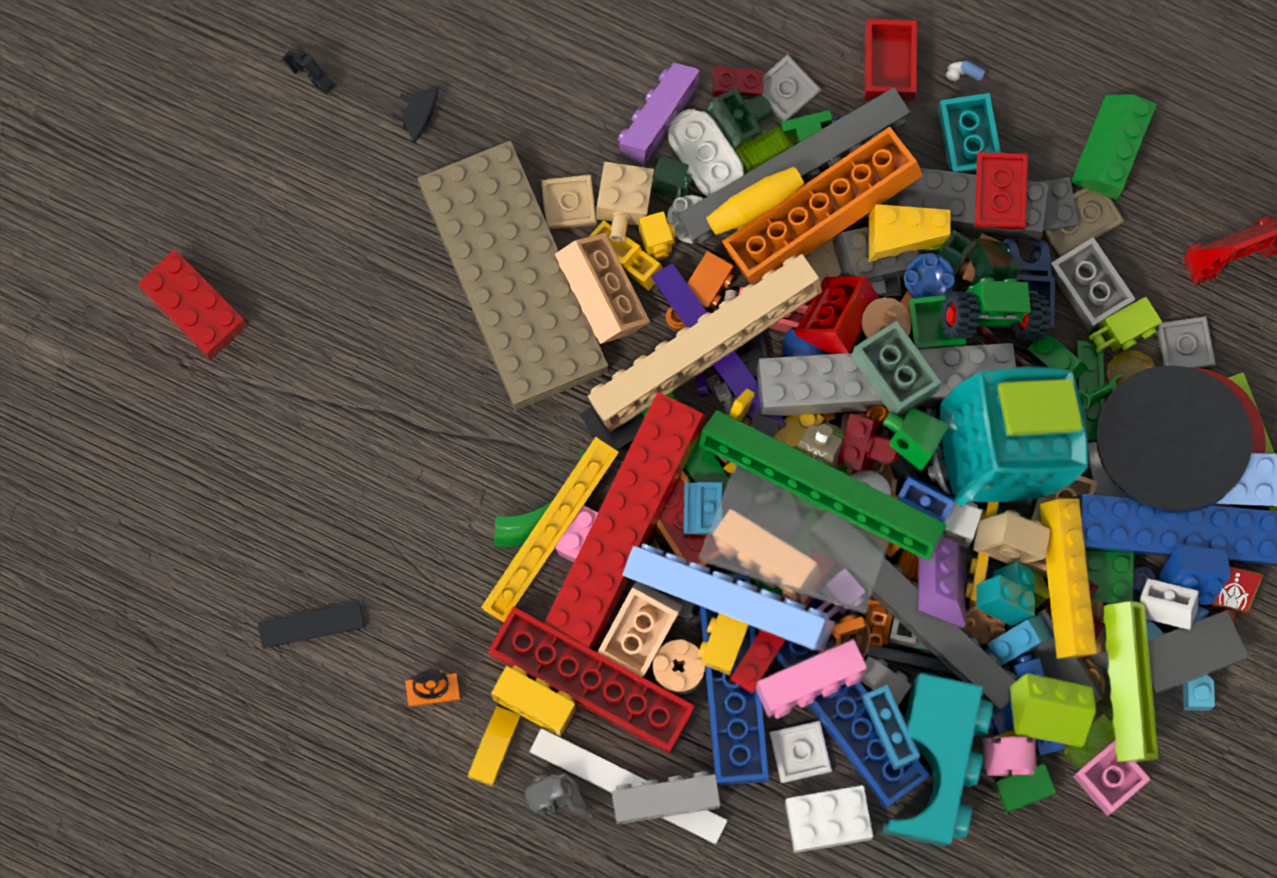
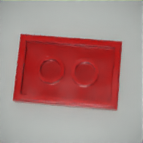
M977 152L974 228L1025 230L1028 154Z

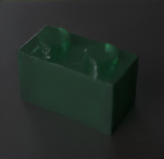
M660 155L652 177V192L673 200L682 197V195L687 196L692 174H689V165Z

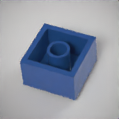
M1178 544L1159 573L1160 581L1197 590L1198 604L1211 605L1231 576L1227 550Z

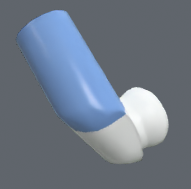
M969 61L951 63L947 68L946 76L948 79L956 81L961 74H967L980 81L985 70Z

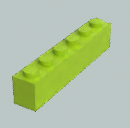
M1131 601L1105 605L1103 621L1106 626V649L1109 659L1108 674L1111 682L1110 699L1113 704L1114 717L1112 723L1115 729L1117 761L1132 763L1158 759L1145 605L1144 603Z

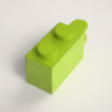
M1144 297L1105 318L1098 326L1100 330L1088 338L1090 341H1094L1097 346V353L1108 347H1111L1113 352L1121 348L1126 351L1137 344V339L1143 337L1146 340L1157 333L1156 328L1162 321L1147 297Z

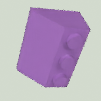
M943 537L942 542L930 561L919 556L918 610L963 628L966 625L965 563L958 542Z

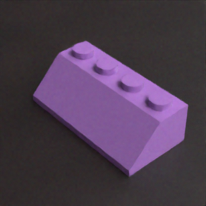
M673 63L670 69H664L659 77L660 84L656 89L652 88L645 98L647 103L643 109L638 108L634 113L631 127L629 129L625 128L618 138V141H620L619 151L640 164L646 165L668 132L674 117L683 110L699 84L698 69Z

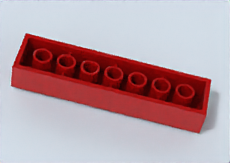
M512 607L488 650V655L510 668L517 666L528 673V678L533 681L537 678L543 680L550 685L549 688L553 692L558 694L559 691L570 695L573 698V703L670 755L695 708L694 705L515 607Z

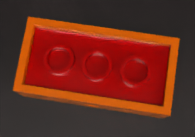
M682 470L655 525V529L672 555L686 559V565L688 566L692 562L709 568L724 558L719 555L718 552L720 550L716 548L712 535H684V483H690Z

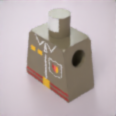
M821 424L818 427L809 426L795 449L816 460L822 461L834 469L840 470L841 465L837 464L843 443L842 439L832 435V428L827 424Z

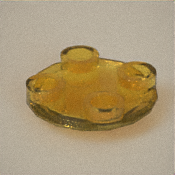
M1122 351L1114 356L1108 365L1107 383L1116 375L1122 374L1123 376L1116 380V385L1118 386L1130 376L1155 367V364L1149 356L1141 351Z

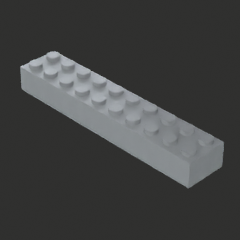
M1013 343L918 349L942 383L936 394L914 408L940 406L945 397L959 383L979 372L1016 368ZM852 353L764 358L758 361L756 371L762 416L773 417L869 411L875 406H886L852 360Z

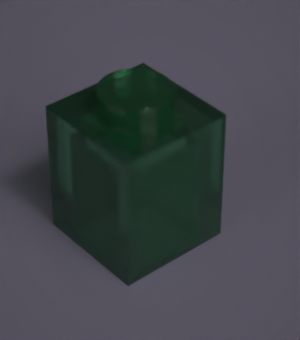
M953 230L942 244L937 255H941L949 261L955 276L968 259L975 243Z

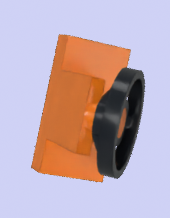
M425 670L416 674L413 680L405 681L409 707L460 700L456 673L445 675L442 671Z

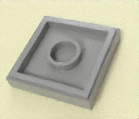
M787 55L763 76V94L759 98L783 122L795 116L821 93V89Z
M1206 316L1164 322L1156 328L1163 366L1174 365L1202 369L1216 365Z

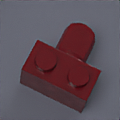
M850 414L837 464L859 471H871L874 460L882 463H894L900 458L901 454L890 446V438L881 436L884 421L862 414Z

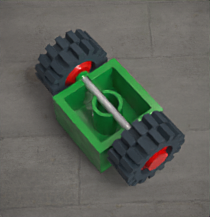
M983 278L976 285L968 287V290L965 292H948L949 294L945 296L946 300L942 302L944 308H941V313H943V317H941L943 324L941 326L942 329H945L944 334L948 338L970 339L973 337V333L975 334L977 331L975 326L1008 327L1011 324H1015L1013 330L1016 332L1015 335L1019 337V340L1041 341L1048 335L1047 329H1050L1051 326L1049 324V320L1052 318V316H1049L1051 307H1048L1049 301L1046 300V296L1029 294L1028 282H1018L1017 279H1006L1001 282L995 281L994 278Z

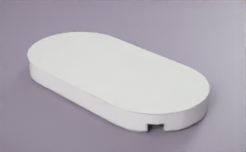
M689 109L680 112L674 117L668 131L669 143L698 189L704 195L709 196L744 176V168L740 158L708 113Z

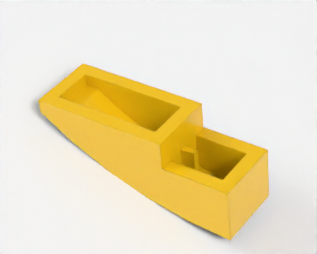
M603 220L589 237L605 233L625 273L649 291L655 284L651 276L663 269L661 264L642 251L641 247L627 236H625L624 242L612 241L610 239L612 226Z
M496 706L469 771L468 777L470 779L492 787L494 786L521 717L520 714Z

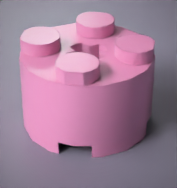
M1008 737L983 739V760L986 776L1008 775V770H1012V775L1034 774V769H1036L1035 738Z

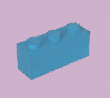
M885 685L863 695V703L894 770L919 760L920 755L912 738L907 737L908 729L888 686Z

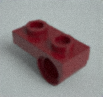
M714 66L713 96L718 98H732L735 95L762 97L764 70Z

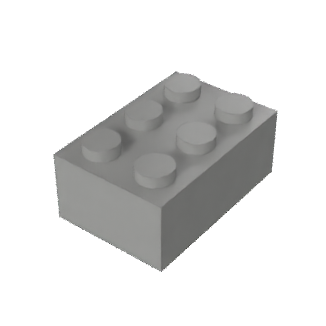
M1094 237L1051 263L1052 277H1055V283L1089 333L1098 328L1105 318L1128 307L1135 301L1134 296Z

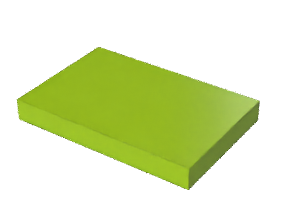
M1073 380L1000 383L997 386L1007 436L1079 432L1083 429Z

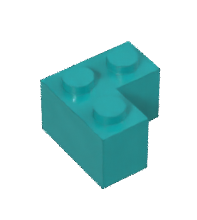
M1018 561L995 570L993 578L976 585V608L1010 626L1034 617V570Z

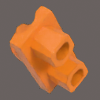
M869 596L865 620L870 629V644L882 646V644L888 643L892 614L875 598Z

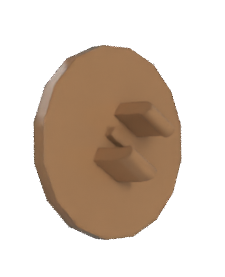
M884 297L874 300L866 307L862 314L861 325L867 338H870L897 321L908 336L911 331V318L908 310L902 303L895 299Z

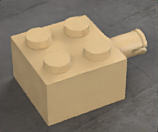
M604 162L596 219L613 222L610 234L612 241L624 242L627 225L639 226V218L648 216L654 169Z
M1005 511L1003 514L992 515L990 518L979 521L973 550L1008 564L1016 561L1021 564H1027L1045 559L1051 529L1042 526L1041 522L1037 520H1027L1020 517L1018 512Z

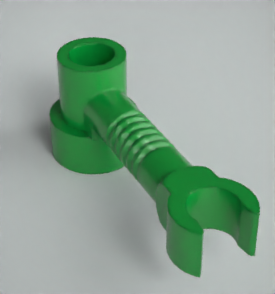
M1116 375L1109 383L1089 393L1079 391L1083 411L1093 401L1112 393L1117 387L1116 380L1123 375Z

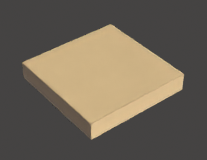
M591 175L541 180L545 219L549 230L597 225Z

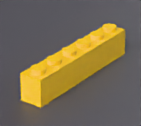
M1057 499L1039 504L1041 524L1051 529L1045 559L1057 659L1078 658L1097 654L1079 499Z

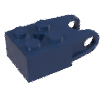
M1005 239L1000 247L996 281L1002 282L1006 279H1017L1018 282H1028L1029 294L1046 296V300L1049 301L1048 307H1051L1049 316H1052L1049 324H1051L1050 328H1054L1055 277H1052L1050 251L1045 241L1035 242L1029 261L1025 262L1020 257L1016 241L1014 239ZM1011 324V325L1008 326V327H1001V326H995V327H998V328H1013V327L1015 326V324Z

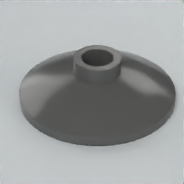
M938 445L933 454V466L928 467L929 476L932 482L938 481L943 491L948 496H951L953 492L944 453Z

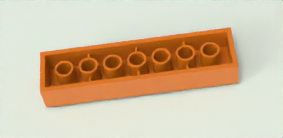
M888 127L796 190L781 204L755 218L722 242L750 284L756 285L762 281V277L771 270L777 271L783 267V263L792 256L798 257L801 254L805 257L871 212L875 204L881 205L922 177L923 174L916 159L894 131Z

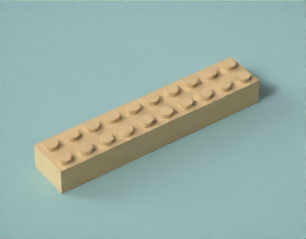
M801 254L798 257L792 256L783 263V267L777 271L771 270L762 277V281L756 285L750 284L741 290V295L735 299L729 298L719 305L718 310L712 314L708 312L698 319L697 324L691 328L685 327L676 334L677 337L670 342L664 341L655 348V352L649 356L643 355L636 359L633 363L634 366L626 371L625 369L618 371L612 376V380L605 385L601 383L591 390V394L588 395V398L609 432L611 433L649 408L657 392L665 395L670 394L822 293L819 277L805 257Z

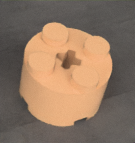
M675 640L664 644L657 651L653 661V675L656 684L674 695H687L693 692L700 685L705 666L701 665L702 657L698 656L699 649L685 640ZM675 663H677L678 665H684L683 673H681L679 670L676 672L673 671Z

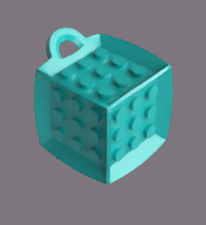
M1017 367L982 371L959 383L940 404V421L949 425L942 437L944 459L952 492L956 498L955 502L959 506L965 505L968 501L1008 502L1046 497L1069 486L1088 467L1085 419L1073 372L1070 370L1044 367ZM1073 380L1083 428L1081 431L1007 436L997 387L1000 383Z

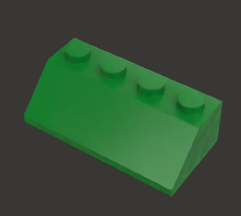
M1106 95L1071 182L1118 200L1153 115L1156 103L1136 95Z

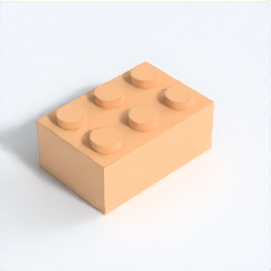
M637 581L597 653L643 677L683 605L648 585Z

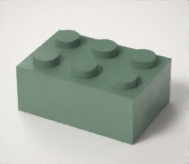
M897 321L854 347L851 355L854 363L888 410L898 416L903 415L911 408L936 394L942 383Z

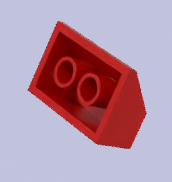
M866 276L824 277L821 283L822 293L812 299L794 333L800 339L826 353H850L862 330L861 323L864 310L871 302L878 299L879 296Z

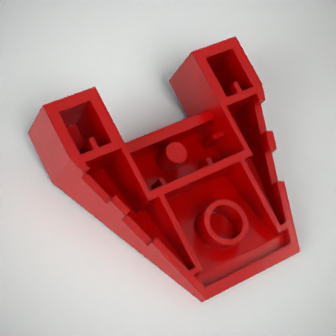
M1270 216L1262 218L1256 222L1257 225L1204 246L1198 243L1187 249L1188 252L1183 257V261L1194 285L1218 277L1227 263L1258 251L1261 252L1263 259L1277 254V217L1273 219Z

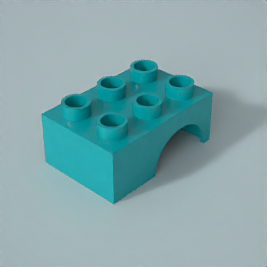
M919 674L912 683L904 723L908 729L907 737L912 738L916 749L925 757L930 765L933 774V792L928 805L918 816L904 821L890 820L889 824L884 823L882 834L941 847L950 845L952 837L959 839L966 837L972 806L959 803L962 787H972V785L977 784L982 763V754L970 752L973 735L982 736L983 733H987L993 708V702L980 700L983 687Z

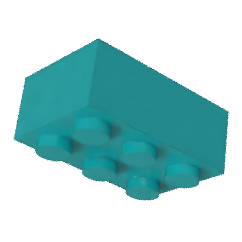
M990 93L940 100L938 115L948 169L950 172L976 175L977 152L1001 153Z

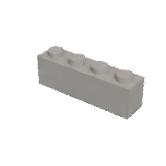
M705 771L694 773V778L683 779L681 775L669 777L668 782L658 783L657 780H648L642 782V786L632 788V784L616 786V790L612 791L616 824L720 808L715 774L709 775V772Z

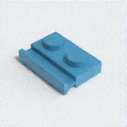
M685 482L684 535H713L722 522V483Z

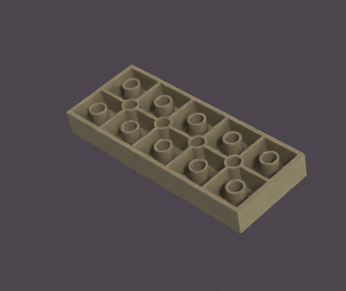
M511 140L418 177L420 190L514 410L516 411L608 373V364L592 327L583 313L575 293L571 290L565 273L559 266L555 256L559 251Z

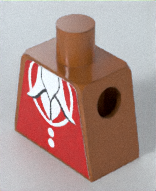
M1229 567L1231 576L1213 603L1209 604V608L1221 612L1227 610L1234 624L1236 615L1245 616L1248 614L1263 574Z

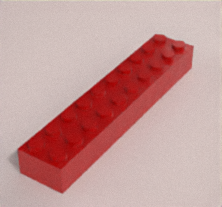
M657 392L544 624L588 647L597 646L629 580L628 577L623 576V572L633 546L641 548L643 544H647L709 416L665 394Z

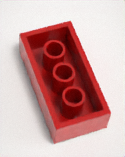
M175 249L137 283L141 291L209 360L213 359L247 327L244 319Z

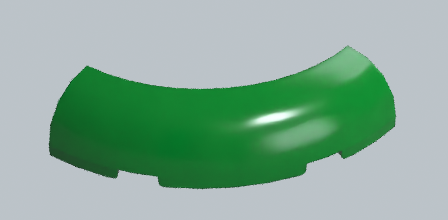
M581 450L580 460L587 450ZM602 478L584 503V506H589L601 484ZM552 501L544 507L524 515L496 517L494 547L510 548L523 546Z

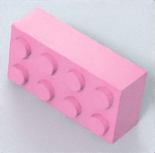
M853 639L759 681L756 691L768 717L775 715L777 719L789 714L792 709L791 707L799 705L802 708L813 703L818 695L822 694L823 697H827L838 692L839 686L845 683L847 687L862 681L861 678H863L867 667Z

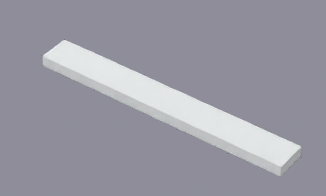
M543 729L540 730L530 750V753L610 793L615 791L618 785L632 784L633 788L642 786V782L647 781ZM707 810L662 817L714 844L717 843L727 822L726 819Z

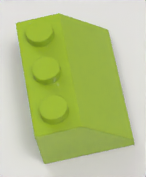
M1031 674L1024 675L1010 686L1015 734L1077 747L1084 746L1096 712L1093 687Z

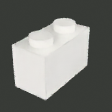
M1147 579L1140 603L1145 605L1146 619L1190 630L1197 612L1198 591Z

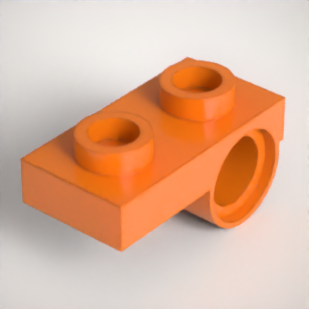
M855 615L847 616L840 619L841 623L834 625L830 635L835 641L833 648L840 645L841 637L864 631L865 624L862 617L855 618ZM825 648L824 651H820V650H817V651H818L820 654H822V653H824V652H826V651H829V650H831V649H833V648Z

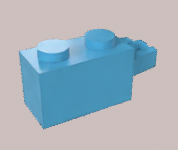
M1039 615L1024 621L989 642L988 645L990 647L984 652L994 655L999 660L1000 666L1015 661L1017 657L1029 653L1054 637L1043 617Z

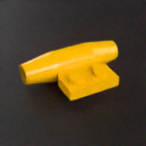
M794 166L767 176L730 197L706 217L707 222L716 235L734 228L739 230L755 218L781 204L804 184L803 179Z

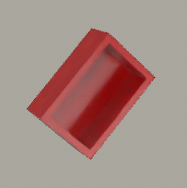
M867 19L865 26L864 100H873L895 87L903 101H914L916 95L917 20Z

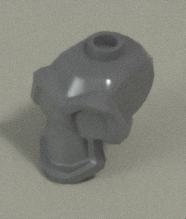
M567 774L540 775L534 778V783L530 784L526 789V802L536 814L554 813L559 808L568 805L569 809L580 817H592V812L588 810L581 797L578 784H575L574 779H571Z

